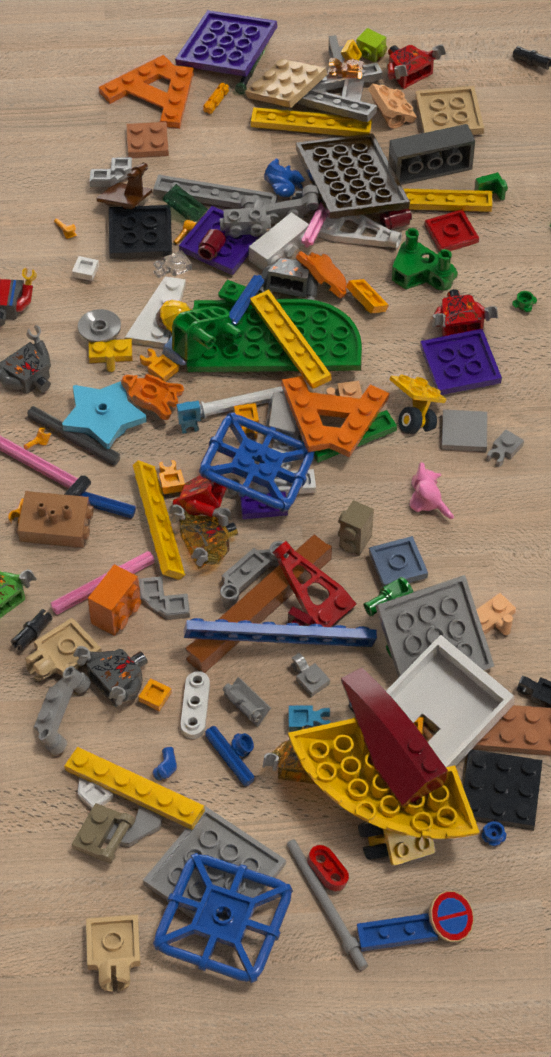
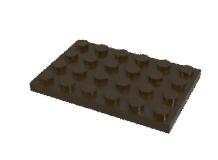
M373 133L296 142V151L312 184L318 188L319 199L329 219L409 209L410 201Z

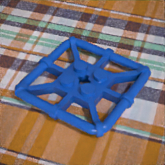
M233 412L227 414L222 420L215 436L211 437L209 448L201 462L199 473L202 478L233 490L243 498L247 496L284 512L290 509L301 486L306 483V475L313 462L315 451L308 452L304 442L276 431L275 427L271 426L269 428ZM241 426L265 435L266 438L263 444L248 439ZM229 427L240 443L238 449L222 441ZM274 439L297 450L281 453L268 446L271 440ZM216 452L234 458L232 463L216 466L210 465ZM304 459L297 473L281 468L282 463ZM233 473L246 480L242 485L221 475ZM276 477L292 483L287 497H283L274 480ZM251 482L266 487L272 497L249 488Z
M194 853L186 862L173 893L168 896V905L155 933L153 945L156 950L167 956L199 966V970L206 971L208 969L239 981L256 982L264 970L274 942L280 937L279 929L291 902L293 889L290 884H286L280 879L247 869L248 866L241 864L238 866L209 855ZM204 865L235 875L230 890L213 885ZM194 869H197L206 888L201 902L183 897ZM244 879L274 888L254 898L238 893ZM281 898L270 926L251 920L256 907ZM178 907H184L196 912L190 925L166 934ZM227 911L230 918L221 921L216 915ZM247 929L265 936L253 967L241 944ZM192 934L209 939L202 956L169 945ZM219 942L234 947L245 971L210 959L216 943Z

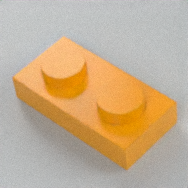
M364 279L348 281L346 288L352 293L354 298L358 299L366 311L370 313L386 312L389 306L388 303Z

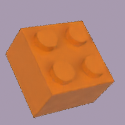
M115 564L111 567L88 597L91 624L113 636L120 629H124L130 615L133 612L135 613L141 605L138 576Z

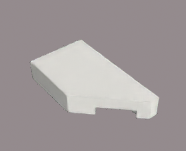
M79 777L78 798L91 810L95 803L104 806L113 799V794L107 789Z

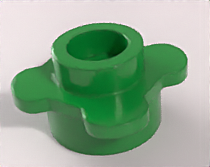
M521 291L517 294V299L512 302V305L515 308L524 310V312H531L533 304L537 303V298L529 291Z

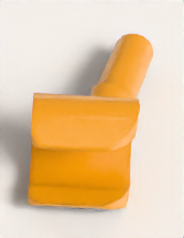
M54 220V223L63 230L66 239L77 236L74 224L66 226L60 220Z
M186 220L183 230L173 242L177 245L187 233H190L197 222Z
M39 428L36 438L26 443L24 449L27 450L36 444L47 445L51 433L46 434L44 433L45 428Z
M24 498L21 499L18 508L9 513L8 518L11 524L16 517H18L19 524Z

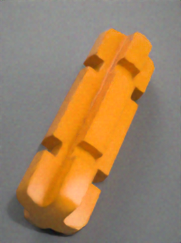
M220 83L211 94L208 101L203 105L205 113L212 114L220 104L224 96L229 92L227 84Z

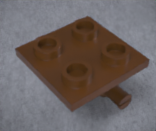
M142 162L140 165L134 166L131 172L127 174V184H114L96 198L97 202L105 203L108 206H123L125 209L134 208L152 193V188L143 187L142 176L148 170V165Z

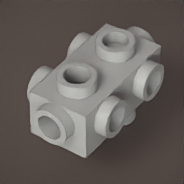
M258 199L253 208L224 210V218H220V231H225V236L233 238L248 234L256 237L266 233L267 228H271L270 215L266 216V208L263 207L264 202Z

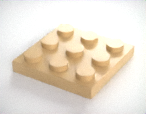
M281 59L254 82L245 93L247 98L291 108L328 74L326 68Z
M474 86L419 90L415 92L423 133L468 124L472 135L484 134V124Z

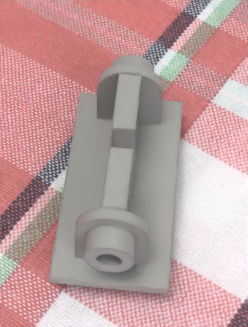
M237 677L233 685L228 683L223 687L224 696L259 727L271 707L239 677Z

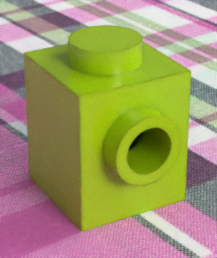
M366 28L356 39V44L362 53V57L373 62L383 57L387 51V37L369 28Z

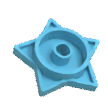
M121 381L102 389L74 385L73 395L76 407L63 421L62 429L63 431L84 433L98 441L106 449H109L116 438L124 434L128 428L146 423V415L128 401L127 392L122 386Z

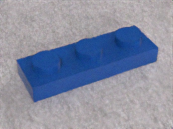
M429 913L357 924L361 952L438 941V935L434 932L429 920Z

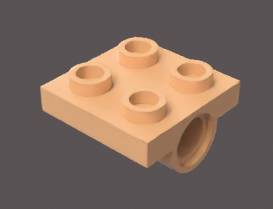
M373 83L368 88L373 102L377 105L378 110L390 128H399L405 122L413 123L416 120L417 116L413 111V107L407 102L405 94L401 90H394L385 85L380 86Z

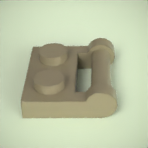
M95 803L75 837L72 847L74 850L111 864L116 856L114 853L128 828H132L136 820L130 814L120 813ZM118 823L119 826L107 847L101 849L114 824Z

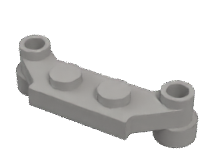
M308 185L302 189L301 199L263 205L266 208V216L270 215L271 224L280 222L291 212L299 218H304L307 212L316 210L319 207L318 188L314 185ZM243 197L240 201L241 209L253 208L257 200L256 197Z
M282 541L273 542L270 548L266 550H256L253 548L221 576L224 585L221 587L220 597L226 609L229 610L239 599V593L270 566H279L278 559L272 552L283 543Z
M73 666L66 668L63 672V678L53 687H49L34 725V729L39 732V739L53 755L62 753L67 746V740L57 731L73 690L78 694L83 693L89 688L91 683L90 678L83 672L76 670Z

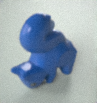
M276 158L268 164L264 173V180L272 185L274 192L280 197H291L295 193V187L303 189L302 182L305 181V178L299 171H291L290 165L285 168L279 165V160Z

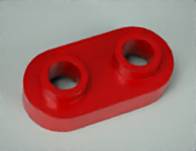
M316 845L312 847L307 857L310 868L326 888L332 891L343 890L349 880L347 869L327 846Z

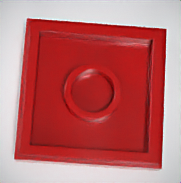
M463 209L425 220L424 225L439 252L443 249L453 251L479 243V236Z

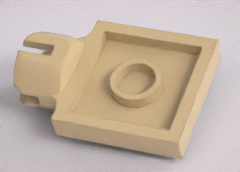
M70 618L34 641V647L37 650L25 658V665L31 676L36 673L38 674L33 677L37 681L44 680L55 673L63 677V672L66 668L73 666L77 670L81 667L77 663L79 657L73 656L77 647L84 646L92 652H101V647L73 618Z
M138 915L86 919L88 970H97L99 972V985L103 990L113 992V980L118 981V992L125 990L130 985L131 968L141 966Z

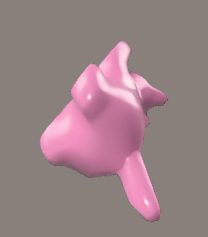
M420 462L416 475L412 477L411 485L416 491L411 497L410 507L415 512H430L434 509H439L445 517L453 519L454 515L441 500V493L436 485L437 478L441 476V473L425 469V464Z

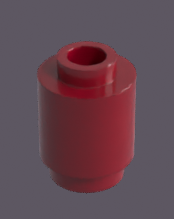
M410 209L387 211L380 214L381 225L389 230L408 226L412 220Z
M217 229L208 230L198 246V254L205 260L215 258L226 242L224 234Z

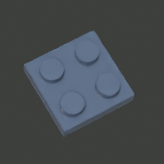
M413 536L369 547V555L382 587L400 577L405 578L408 583L428 578V571Z

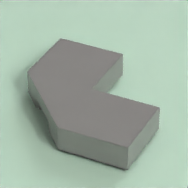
M112 158L111 169H91L90 187H111L127 178V174L132 169V158Z
M162 576L139 579L142 604L166 620L190 618L188 594L164 596Z
M139 806L132 828H128L119 845L131 847L143 837L159 831L163 816ZM118 823L114 824L113 828L111 829L110 833L108 834L105 840V843H109V841L111 840L113 834L119 826Z

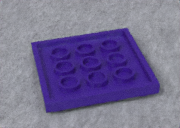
M207 10L175 58L176 65L246 77L277 29V21Z

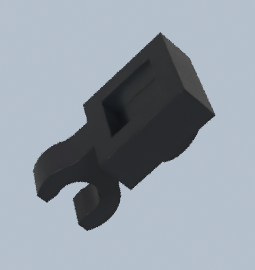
M522 676L516 691L525 695L532 694L530 701L546 708H551V681L540 677L539 681L535 682L526 676Z

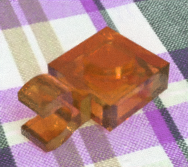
M337 58L329 59V65L336 66L335 68L329 67L330 75L342 74L344 78H362L363 61L350 59L344 60L341 63Z

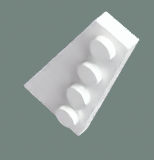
M165 276L125 336V339H132V344L163 348L169 341L171 332L157 325L156 313L165 301L182 300L186 279Z

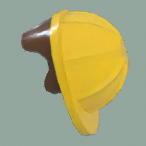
M177 300L165 301L156 313V323L159 327L169 330L172 334V324L176 316L191 309L185 302Z

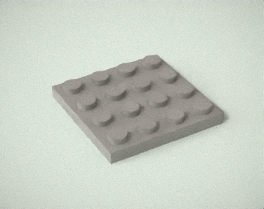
M465 575L375 605L398 678L440 635L481 669L486 670L494 667Z
M205 806V812L194 829L186 828L143 879V885L167 900L169 894L173 893L186 862L194 853L209 855L238 866L243 864L248 866L247 869L274 878L286 865V859ZM204 865L213 885L230 890L235 875ZM194 869L183 897L201 902L206 888L197 869ZM244 879L238 893L254 898L263 894L268 886ZM178 907L185 914L194 918L195 911ZM227 911L216 915L221 921L230 918Z

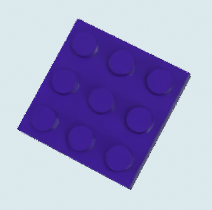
M211 206L180 243L179 251L233 275L248 257L249 246L264 234L256 237L251 234L240 235L237 238L225 236L226 242L218 255L212 260L203 259L198 254L200 242L208 230H220V218H224L223 210Z
M483 329L420 341V348L435 388L441 391V395L500 384L502 382V376Z

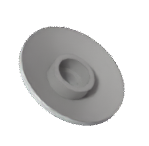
M105 309L89 311L78 322L80 335L91 342L109 341L116 337L121 330L120 318L114 312Z

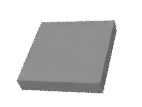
M443 409L442 449L486 452L487 412Z

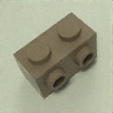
M353 500L347 511H342L338 520L340 524L338 536L340 537L339 547L357 555L362 553L372 537L373 508Z

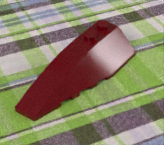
M363 668L342 677L343 688L350 706L354 710L357 725L362 731L365 746L372 758L373 767L400 806L403 808L445 785L448 774L447 768L407 714L384 688Z

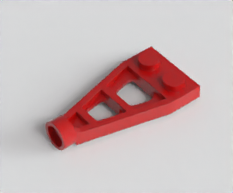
M287 541L283 542L272 552L278 559L277 561L303 612L313 617V624L331 627L357 604L339 583L297 553ZM287 553L289 555L288 558H285L284 554ZM297 565L302 566L311 575V578L305 584H300L293 574V568ZM312 583L320 584L329 592L328 598L320 605H315L308 595L307 589Z

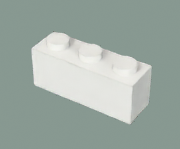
M291 212L249 246V261L263 270L265 267L275 264L280 258L292 256L300 246L305 245L301 243V240L309 224Z

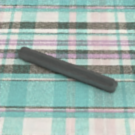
M35 406L28 410V418L112 465H116L120 461V453L111 448L106 449L98 441L84 433L63 431L62 421Z

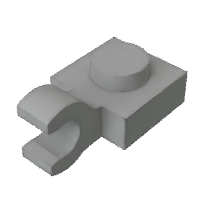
M300 653L292 657L293 663L291 666L299 673L296 676V681L311 697L330 684V679L316 663L309 667L305 658Z

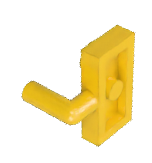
M132 339L109 340L106 342L88 341L89 363L106 362L109 372L115 370V362L133 361Z

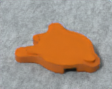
M301 251L296 255V259L310 271L318 283L322 285L323 282L331 285L329 291L338 298H343L346 295V279L341 271L332 263L328 255L322 254L320 256L311 252L308 256Z
M127 374L121 380L122 386L133 403L141 408L155 412L163 420L170 418L171 410L168 406L176 407L178 404L177 397L181 396L184 392L183 385L168 383L148 374L144 378Z

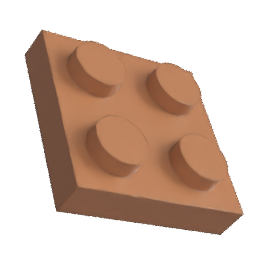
M166 122L127 124L128 157L169 156Z

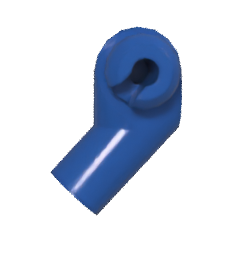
M173 747L162 749L164 761L153 769V776L158 781L167 779L177 769Z

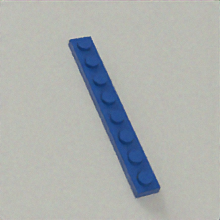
M193 618L186 621L184 638L373 647L377 639V630L369 629V627L365 626L357 628H346L343 625L323 627L320 624L299 626L297 623L276 625L274 622L256 624L247 620L236 623L228 622L224 619L204 621L201 618Z

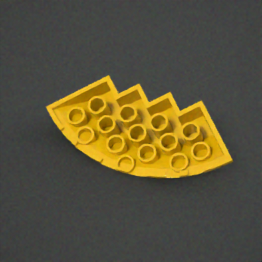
M356 718L288 733L296 756L312 780L328 797L358 818L379 828L419 838L450 839L479 835V829L455 765L446 767L448 774L445 785L402 808L374 769L371 755L365 746L364 737L357 725Z

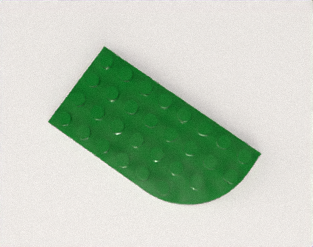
M276 299L328 371H361V336L355 323L347 314L333 305L317 300ZM194 300L193 310L217 306L230 312L235 303L227 300ZM251 304L238 324L234 325L244 332L243 339L239 343L233 342L226 335L215 337L214 346L211 349H205L200 358L187 360L188 372L299 371Z

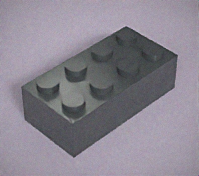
M468 124L390 140L388 162L401 185L472 170L475 139Z

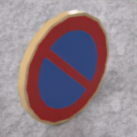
M446 890L437 894L431 901L429 920L434 932L441 939L447 942H459L467 938L471 933L474 924V913L470 902L463 894L453 890Z

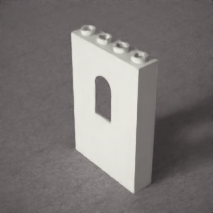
M442 635L386 690L413 723L423 714L440 728L428 743L445 767L456 766L514 705L513 694Z

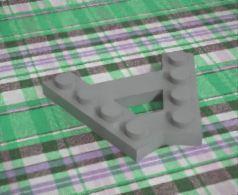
M378 63L327 72L328 75L298 101V104L308 108H315L343 117L357 119L361 122H368L377 113V105L361 101L363 86L366 82L372 83L383 79V72ZM343 87L342 96L326 92V90H336Z

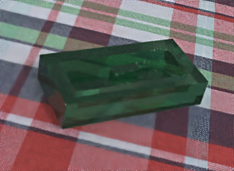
M177 184L162 199L184 218L194 222H198L208 211L204 205Z

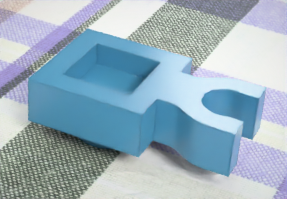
M199 400L177 404V418L179 425H181L182 434L187 433L186 429L189 427H194L195 432L199 431L197 423L201 421Z
M313 705L289 706V732L303 730L305 725L321 726L330 723V720L321 719L322 717H330V708L313 711Z

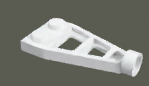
M364 215L341 217L339 219H329L327 216L317 237L334 242L397 249L402 239V233L394 230L391 231ZM345 220H351L359 225L354 233L342 232L340 229ZM365 228L378 232L376 237L362 236Z

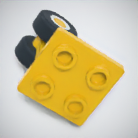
M403 374L399 376L391 375L389 380L411 397L413 401V407H405L399 414L398 424L401 431L414 434L421 427H423L425 432L435 429L437 426V416L433 410L428 408L431 402H446V398L440 394L441 391L428 385V381L422 377L414 379Z
M368 822L358 825L360 837H368L369 846L363 847V852L369 860L389 856L391 865H398L435 853L432 838H419L398 834Z

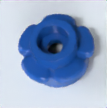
M246 733L234 735L231 747L238 756H248L254 748L252 738Z
M493 821L483 827L481 836L484 842H488L491 846H498L500 842L505 841L507 834L501 823Z

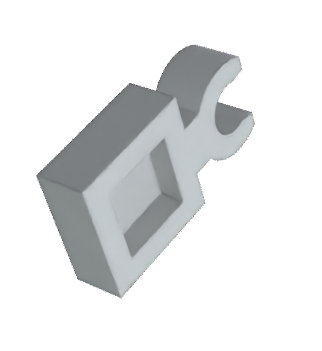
M505 430L494 441L492 449L487 454V461L489 462L495 457L498 458L496 466H502L504 457L511 460L523 447L524 440Z

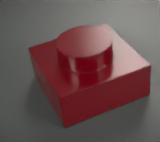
M293 606L288 612V623L309 626L313 624V617Z

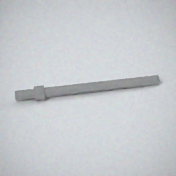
M290 840L287 846L343 941L342 947L347 955H351L360 971L366 969L368 964L359 950L360 945L357 939L349 933L316 874L308 865L307 859L296 840Z

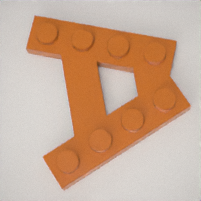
M162 55L99 86V93L109 104L129 94L163 108L160 122H166L167 127L180 129L194 76V68L175 66L168 58ZM161 78L170 81L168 92H164L149 84Z
M303 376L282 379L281 383L307 451L313 452L330 448L347 457L351 456L389 399L390 394L371 384L361 398L309 392ZM319 415L347 419L341 428L323 426Z

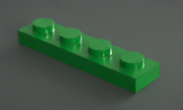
M387 410L377 415L357 447L397 431V424ZM328 448L315 451L314 457L319 463L340 453Z

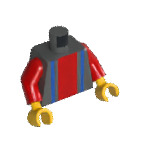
M27 268L23 269L22 276L26 279L25 284L24 280L0 279V326L5 324L6 319L15 320L19 312H22L31 303L33 285L31 284L37 277L35 270H32V275L27 277L28 270Z

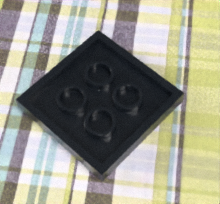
M171 205L135 206L132 209H125L123 206L109 207L110 259L172 257Z
M472 749L468 753L464 791L475 821L483 823L495 821L503 826L534 830L543 760Z

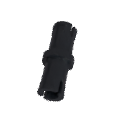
M517 46L513 51V58L525 61L530 66L536 65L546 70H549V67H551V57L538 54L536 50L530 51Z
M41 609L11 639L12 646L22 651L33 638L36 639L40 636V631L52 621V615L49 612L44 615L46 610Z

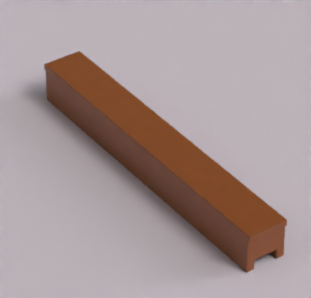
M315 534L296 550L297 553L319 569H322L332 560V546L326 544ZM280 565L219 619L236 623L243 620L256 624L263 622L294 594ZM297 565L293 568V574L300 584H305L311 578L310 573L302 566ZM195 639L185 648L190 654L186 661L199 672L206 673L240 641Z

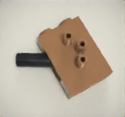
M85 475L80 476L64 495L25 491L17 529L20 542L83 548L85 540L89 539L90 526H88V520L93 518L94 507L90 506L89 497L81 495L91 485V480Z

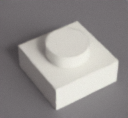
M78 256L72 270V276L93 281L99 267V260Z

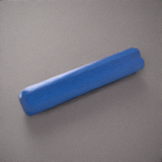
M254 275L229 312L233 325L238 324L251 304L250 298L256 296L264 284V279L261 275Z
M86 491L81 495L89 497L90 506L128 518H133L135 515L136 506Z
M216 726L208 728L205 731L206 738L243 786L252 784L254 782V775L236 754Z

